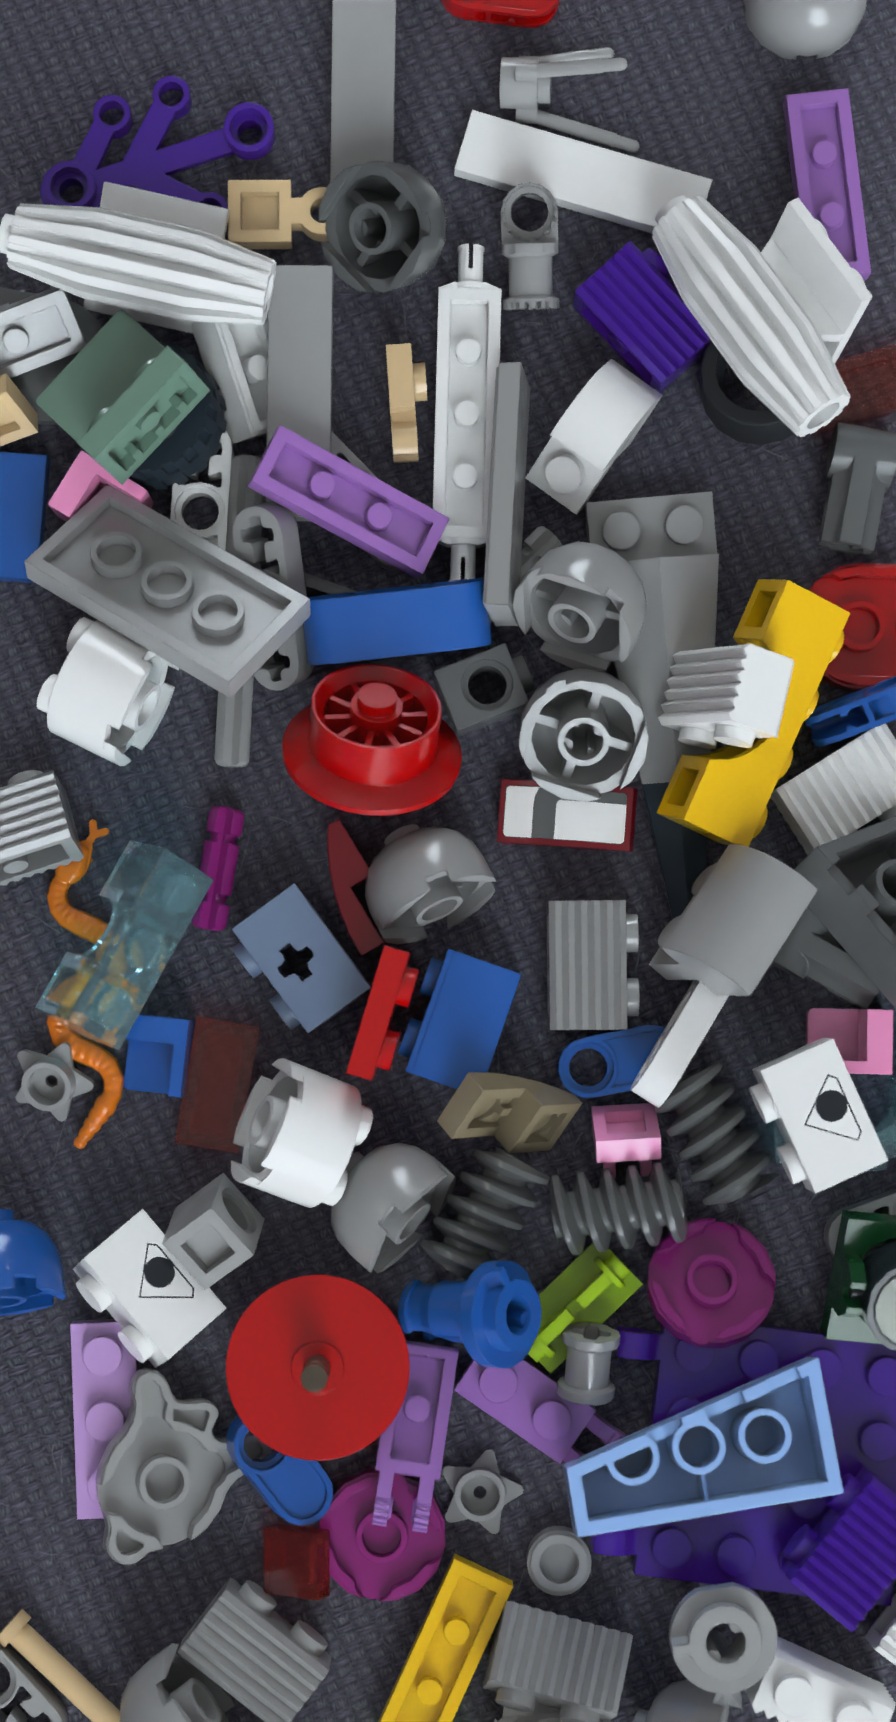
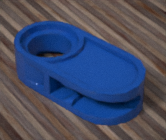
M896 676L816 707L810 717L804 721L806 726H810L812 729L811 738L815 747L826 746L896 720Z
M642 1025L627 1028V1030H616L580 1037L569 1042L561 1050L557 1060V1074L562 1085L569 1092L582 1098H596L631 1091L630 1089L636 1076L665 1028L659 1025ZM582 1049L598 1051L606 1063V1071L603 1078L592 1086H582L576 1083L569 1072L571 1058Z
M237 1415L230 1424L226 1435L227 1451L237 1467L268 1506L287 1522L303 1526L320 1520L330 1508L333 1499V1487L327 1473L318 1461L293 1458L276 1450H272L269 1455L262 1459L254 1460L249 1458L244 1451L243 1443L249 1429L245 1426L239 1415Z

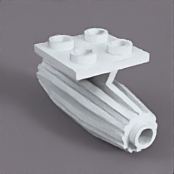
M107 181L103 184L100 207L21 203L20 206H17L15 215L5 214L0 224V253L7 254V265L10 269L83 298V307L86 310L114 315L117 311L124 310L135 321L193 333V322L264 325L270 308L276 277V260L225 240L230 209Z
M681 195L667 202L656 214L655 220L658 225L653 228L652 238L684 304L742 384L796 436L805 437L806 434H812L819 428L829 424L850 402L849 398L851 396L835 363L873 297L866 288L862 276L857 270L850 267L829 239L825 227L820 221L813 218L799 198L787 203L772 237L762 252L704 197L695 196L691 199Z

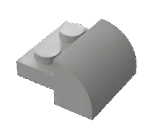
M729 844L718 862L707 867L697 877L691 890L694 896L682 914L671 920L663 929L658 939L660 948L648 965L666 980H699L717 996H751L818 889L802 875L778 859L747 846Z

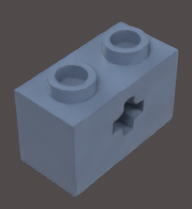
M295 883L232 928L240 942L231 949L253 978L264 973L278 993L270 998L269 1001L290 1030L301 1024L307 1033H312L372 988ZM290 946H293V948L300 952L308 949L312 950L314 957L307 963L312 975L305 980L295 973L285 976L282 968L289 962L283 951Z

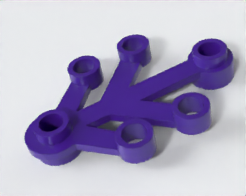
M165 76L159 79L153 87L152 96L154 101L123 161L100 168L112 140L127 135L133 125V116L128 103L120 96L106 95L100 98L94 106V121L74 160L59 162L52 166L44 175L40 187L41 200L45 205L100 207L103 184L107 181L228 209L227 201L220 194L215 192L202 193L168 175L233 154L245 160H256L264 157L270 152L275 142L273 119L263 106L251 102L241 103L228 112L223 129L159 149L173 121L184 117L190 111L192 105V98L187 83L177 76ZM169 90H178L183 93L180 103L174 106L163 104L161 98ZM110 109H119L124 112L123 119L116 125H107L102 121L103 115ZM248 128L258 129L262 133L261 139L252 145L244 144L240 141L239 137ZM70 186H79L84 189L82 198L75 203H68L62 199L64 191Z

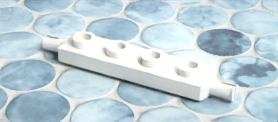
M462 244L457 247L458 282L449 283L438 289L433 509L450 518L438 542L440 545L451 548L449 581L461 579V561L465 562V579H475L476 548L486 546L495 379L496 367H499L502 289L483 282V254L485 248L479 244H473V267L471 269L469 268V244Z

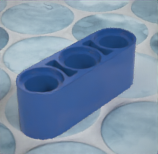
M484 579L452 580L308 597L310 599L311 616L303 623L307 662L309 665L337 664L490 645L492 643L490 617L483 604Z

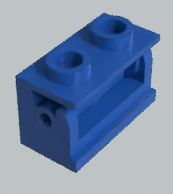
M448 949L444 961L432 957L419 992L422 995L431 997L423 1022L410 1018L398 1054L410 1058L406 1072L458 1089L468 1072H488L522 974Z

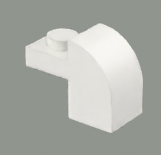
M610 359L592 376L552 430L550 434L552 436L525 478L574 514H577L585 506L615 459L631 444L663 395L619 363Z

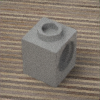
M222 1173L175 1207L162 1244L196 1282L206 1290L255 1254L265 1218L230 1179Z

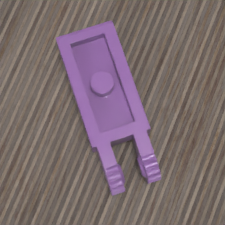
M406 1340L410 1361L408 1388L398 1414L385 1432L380 1435L375 1471H380L372 1525L386 1527L387 1520L391 1518L394 1500L391 1494L394 1474L420 1478L417 1498L413 1500L410 1521L413 1524L412 1531L427 1533L435 1480L439 1481L441 1475L459 1349Z
M526 1358L510 1368L485 1367L472 1359L454 1385V1391L559 1464L562 1460L567 1463L585 1455L573 1446L585 1427L602 1439L605 1445L627 1436L620 1429L595 1413L596 1408L594 1405H581L562 1399L556 1391L558 1380Z

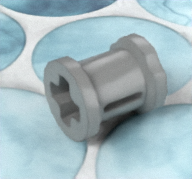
M594 1322L569 1324L562 1331L561 1335L562 1342L567 1345L565 1375L557 1381V1394L564 1400L581 1405L595 1406L612 1402L615 1398V1386L609 1381L612 1350L617 1349L620 1345L619 1332L607 1325Z

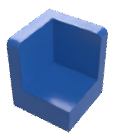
M125 1013L122 1039L128 1040L124 1087L127 1090L168 1094L170 1097L182 1098L187 1096L196 1020Z

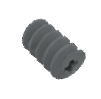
M720 1060L706 1064L682 1076L665 1102L659 1108L654 1107L656 1114L676 1111L678 1115L677 1119L666 1130L668 1137L688 1134L690 1138L689 1142L678 1153L680 1160L700 1157L701 1165L689 1177L692 1183L712 1180L714 1187L701 1199L704 1206L733 1202L764 1187L780 1176L778 1173L759 1175L771 1159L766 1150L747 1152L748 1148L759 1136L757 1130L754 1127L734 1128L746 1115L745 1107L742 1104L722 1105L735 1090L733 1084L730 1081L710 1082L723 1067Z
M495 1145L496 1149L494 1152L474 1149L471 1154L483 1169L481 1175L463 1171L458 1178L471 1192L469 1196L448 1194L446 1201L457 1213L456 1219L435 1217L433 1223L445 1237L443 1242L423 1239L420 1243V1246L436 1263L466 1281L478 1266L494 1260L488 1253L489 1250L509 1253L512 1243L501 1231V1228L522 1230L525 1225V1221L514 1209V1205L534 1208L538 1202V1199L526 1184L530 1182L547 1185L551 1179L550 1176L516 1155L509 1154L507 1150Z
M654 1162L649 1182H643L635 1165H629L624 1185H617L610 1169L604 1168L601 1172L598 1188H592L584 1172L580 1171L576 1173L573 1191L568 1192L558 1174L551 1175L550 1200L557 1243L560 1246L561 1238H564L573 1255L583 1253L587 1235L590 1236L595 1248L599 1252H606L609 1249L612 1232L616 1233L624 1249L634 1247L638 1229L642 1230L650 1246L660 1244L663 1227L666 1225L676 1243H682L686 1240L688 1230L687 1214L679 1164L675 1179H669L661 1162Z

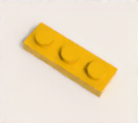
M454 1553L378 1722L453 1721L513 1589V1580Z

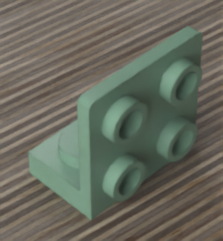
M119 310L38 396L36 403L81 448L123 485L206 396L210 389L170 347L167 346L165 348L126 311Z

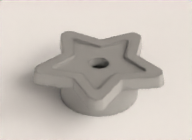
M63 1042L48 1055L27 1049L17 1054V1058L24 1071L21 1088L15 1097L19 1103H30L39 1110L50 1111L58 1121L63 1122L69 1114L72 1098L93 1090L94 1080L74 1067L72 1048L68 1042ZM49 1075L57 1078L56 1085H51L47 1081Z
M491 1449L484 1451L471 1467L448 1465L442 1470L444 1478L454 1493L445 1514L446 1521L453 1523L469 1519L480 1523L491 1534H497L500 1530L501 1511L504 1505L522 1495L524 1491L523 1486L499 1474L496 1456ZM478 1486H482L486 1490L485 1496L481 1498L474 1495V1489Z

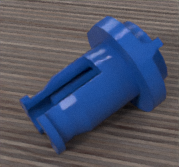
M493 1260L478 1266L467 1281L443 1280L435 1284H422L420 1279L410 1281L402 1291L398 1306V1317L404 1333L423 1331V1337L426 1341L441 1337L452 1342L464 1343L467 1352L478 1364L490 1368H510L520 1363L530 1351L541 1325L542 1309L539 1295L532 1285L527 1271L512 1261Z

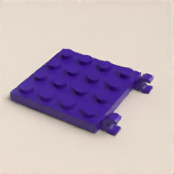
M662 1324L661 1331L616 1325V1330L620 1334V1345L613 1351L617 1352V1357L635 1360H657L649 1426L804 1357H819L840 1476L842 1477L844 1474L850 1473L855 1477L864 1466L896 1493V1351L888 1349L884 1344L825 1339L822 1332L763 1324L745 1341L722 1349L701 1348L674 1337ZM826 1496L591 1535L590 1545L593 1546V1553L610 1556L634 1555L632 1565L634 1575L714 1585L735 1582L749 1589L807 1596L787 1578L781 1569L788 1560L783 1555L787 1543L798 1529L805 1524L814 1528L829 1510V1507L825 1504ZM894 1580L891 1586L884 1591L883 1596L876 1601V1605L891 1606Z

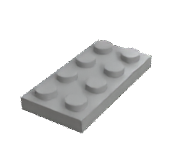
M108 484L24 561L28 579L229 698L311 616L310 599Z

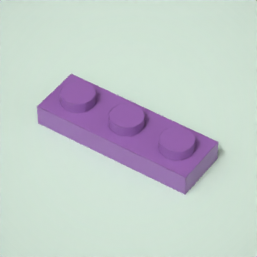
M849 89L786 95L783 102L794 199L799 198L813 218L822 223L829 239L850 267L857 270L863 280H867L871 274Z
M281 425L275 430L247 485L250 489L416 579L424 573L450 519Z

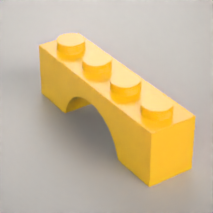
M758 579L733 638L739 645L753 644L795 661L778 737L755 738L751 748L726 744L715 751L705 754H682L656 812L657 814L718 843L725 845L738 844L749 847L752 839L761 832L765 825L768 814L766 806L777 781L786 774L793 759L792 746L802 723L810 717L817 705L819 698L818 686L828 663L835 659L844 642L843 629L850 612L790 580Z

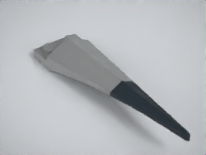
M712 491L586 502L585 504L588 543L598 544L620 555L634 568L642 580L645 590L647 613L639 638L628 657L622 663H620V660L613 661L617 679L626 684L641 704L648 729L649 740L644 764L639 770V775L672 920L682 914L694 896L691 890L695 880L706 869L707 837L656 812L681 755L705 754L711 752V749L698 748L678 741L680 731L662 726L658 717L664 713L661 704L667 701L664 692L670 689L666 680L673 676L670 667L676 664L673 655L679 651L715 648L719 554H717ZM686 980L687 989H689L694 980Z

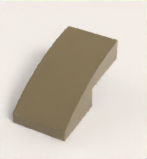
M468 1072L437 1122L451 1139L495 1136L509 1154L548 1151L552 1149L582 1105V1102L575 1094L542 1082L506 1074Z

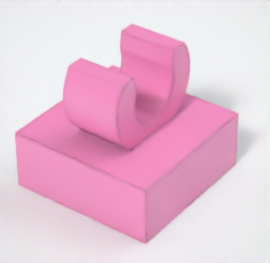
M653 1104L591 1106L596 1162L603 1163V1169L609 1168L614 1178L616 1177V1162L638 1161L640 1174L643 1177L649 1176L651 1173L652 1160L661 1159V1135Z

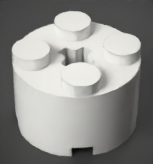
M82 617L70 632L66 646L67 651L70 653L59 674L50 675L39 692L37 709L47 713V725L51 733L112 763L126 766L132 760L124 753L131 745L140 750L144 749L157 730L169 706L175 687L164 682L168 666L178 671L179 668L101 621L96 620L94 622L86 617Z
M285 1058L277 1059L271 1065L280 1071L273 1080L263 1076L259 1078L240 1115L233 1143L244 1147L242 1164L231 1160L232 1176L237 1182L307 1208L315 1207L321 1202L334 1206L345 1191L348 1173L345 1168L354 1146L362 1144L370 1131L373 1111L362 1105L360 1092L355 1086Z

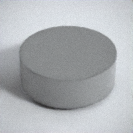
M566 1526L547 1527L533 1537L527 1549L526 1562L530 1578L545 1593L555 1596L571 1594L580 1589L590 1575L592 1561L588 1545L583 1537L575 1535L572 1528Z

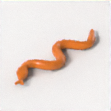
M94 819L89 821V836L86 840L80 841L84 857L79 862L71 861L67 866L59 865L55 869V875L50 881L46 897L50 914L56 922L71 933L95 944L101 952L102 961L98 969L69 984L53 998L46 1019L52 1045L58 1047L63 1042L71 1044L73 1061L96 1070L104 1081L102 1094L94 1101V1106L90 1109L88 1117L85 1118L83 1126L78 1132V1136L74 1139V1146L78 1149L85 1148L87 1142L94 1137V1134L101 1129V1126L116 1111L117 1105L122 1098L125 1078L117 1058L103 1046L81 1037L74 1031L71 1024L74 1012L79 1007L113 989L126 969V946L115 928L98 917L73 907L67 897L70 885L77 883L84 877L90 863L93 861L94 841L109 834L108 828L98 829L97 821Z

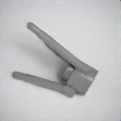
M610 47L544 56L501 58L500 109H516V123L538 124L629 152H637L640 147L639 142L634 139L538 110L539 103H551L552 77L625 70L628 65L627 60L621 57L613 58L614 51Z

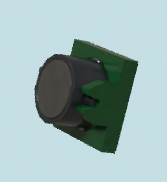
M842 1211L820 1328L825 1339L884 1344L888 1349L896 1351V1215ZM887 1239H891V1241H890L889 1243H887V1244H885V1245H883V1246H881V1247H879V1248L874 1249V1250L862 1261L861 1257H862L871 1247H873V1246H875V1245H877V1244H879V1243H881V1242H883V1241H885V1240H887Z

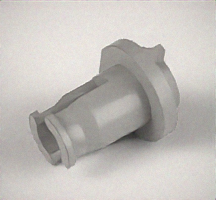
M735 1582L717 1585L699 1583V1587L684 1596L674 1610L669 1626V1644L672 1655L682 1674L691 1683L703 1690L718 1694L743 1691L756 1684L767 1673L775 1658L778 1638L774 1619L764 1601L755 1592ZM728 1623L731 1631L738 1633V1636L728 1646L723 1633L717 1629H711L716 1625Z

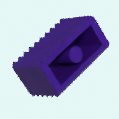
M629 241L612 258L607 260L594 275L590 276L585 283L577 288L574 294L573 308L583 317L585 322L590 324L601 339L607 342L618 357L624 360L625 364L633 370L636 376L659 393H662L704 354V350L711 340L684 304L678 290L668 281L672 277L662 257L651 248H647L642 253L632 241Z
M864 1466L855 1477L850 1473H846L841 1477L844 1493L826 1496L825 1504L829 1507V1510L814 1528L805 1524L791 1537L783 1552V1555L788 1560L781 1568L794 1585L851 1632L857 1629L859 1622L866 1617L867 1612L874 1607L876 1601L883 1596L884 1591L891 1586L892 1581L896 1578V1493Z

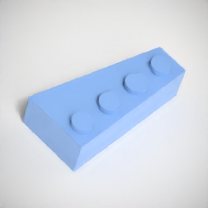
M804 1357L562 1464L572 1528L577 1537L844 1493L819 1357Z

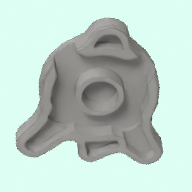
M152 1368L140 1369L131 1377L129 1383L131 1405L128 1417L121 1430L108 1443L99 1461L96 1475L97 1499L105 1522L103 1545L113 1560L124 1565L137 1563L149 1552L161 1550L165 1545L175 1544L186 1538L190 1540L196 1538L208 1528L220 1511L230 1486L244 1475L227 1451L226 1436L215 1438L212 1430L218 1418L216 1405L205 1398L176 1399L165 1376ZM250 1430L246 1433L243 1443L244 1451L249 1458L254 1460L262 1459L270 1454L272 1448L261 1442Z

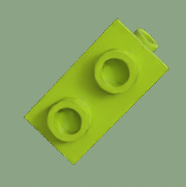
M591 1243L583 1253L539 1294L542 1309L541 1325L538 1335L528 1352L529 1356L536 1362L539 1361L551 1374L567 1357V1345L562 1342L561 1335L562 1331L569 1324L577 1322L603 1324L643 1283L610 1249L606 1252H599L594 1244Z

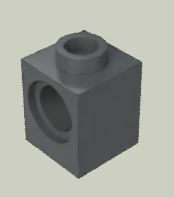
M506 643L434 671L435 684L457 737L523 712L526 704L529 702L526 693L535 690L530 671L523 656L518 655L511 658ZM482 673H491L499 677L505 687L503 697L493 704L477 702L470 695L468 689L469 683L475 676Z

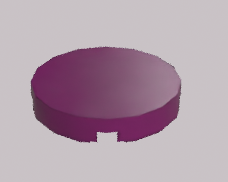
M698 1218L687 1222L688 1230L684 1242L676 1243L669 1232L660 1241V1244L657 1245L647 1268V1297L656 1319L674 1337L695 1347L722 1349L745 1341L764 1323L774 1300L776 1271L766 1247L748 1229L735 1223L729 1225L725 1222H715L716 1219Z
M367 1469L345 1479L333 1492L330 1508L319 1520V1553L328 1574L346 1592L361 1598L364 1596L369 1599H379V1601H397L419 1591L437 1572L445 1548V1517L433 1494L427 1533L412 1531L413 1524L410 1521L413 1500L417 1498L419 1479L417 1477L394 1474L391 1493L394 1500L391 1518L387 1520L386 1527L372 1525L380 1471Z

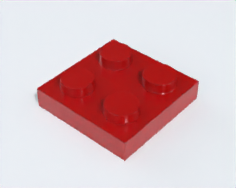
M384 945L348 1064L347 1074L372 1081L378 1068L388 1071L391 1068L401 1032L389 1029L396 1005L409 1008L419 975L418 969L408 967L411 958L409 952Z

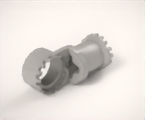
M531 182L519 184L508 192L501 207L502 255L508 258L509 297L503 300V310L560 308L559 298L553 296L552 256L558 254L557 203L551 192L542 185ZM528 194L539 196L548 207V217L544 225L538 230L531 232L523 231L516 227L511 215L516 200Z

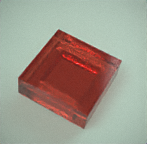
M279 1523L263 1527L264 1592L310 1600H319L330 1596L329 1530Z

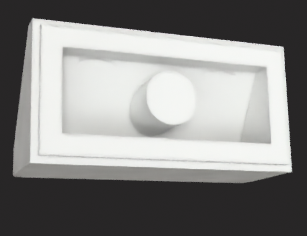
M268 313L264 325L193 322L192 331L204 368L216 381L220 388L218 392L225 399L227 409L224 411V419L227 421L226 432L232 444L267 434Z

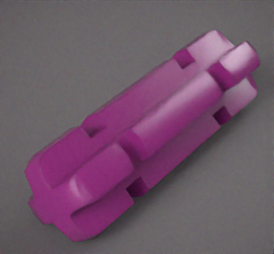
M213 806L209 810L206 831L211 833L210 841H204L196 891L201 892L200 901H194L191 920L193 926L197 928L223 931L227 926L230 906L225 905L226 896H232L239 846L235 845L236 837H241L244 823V814L239 809Z

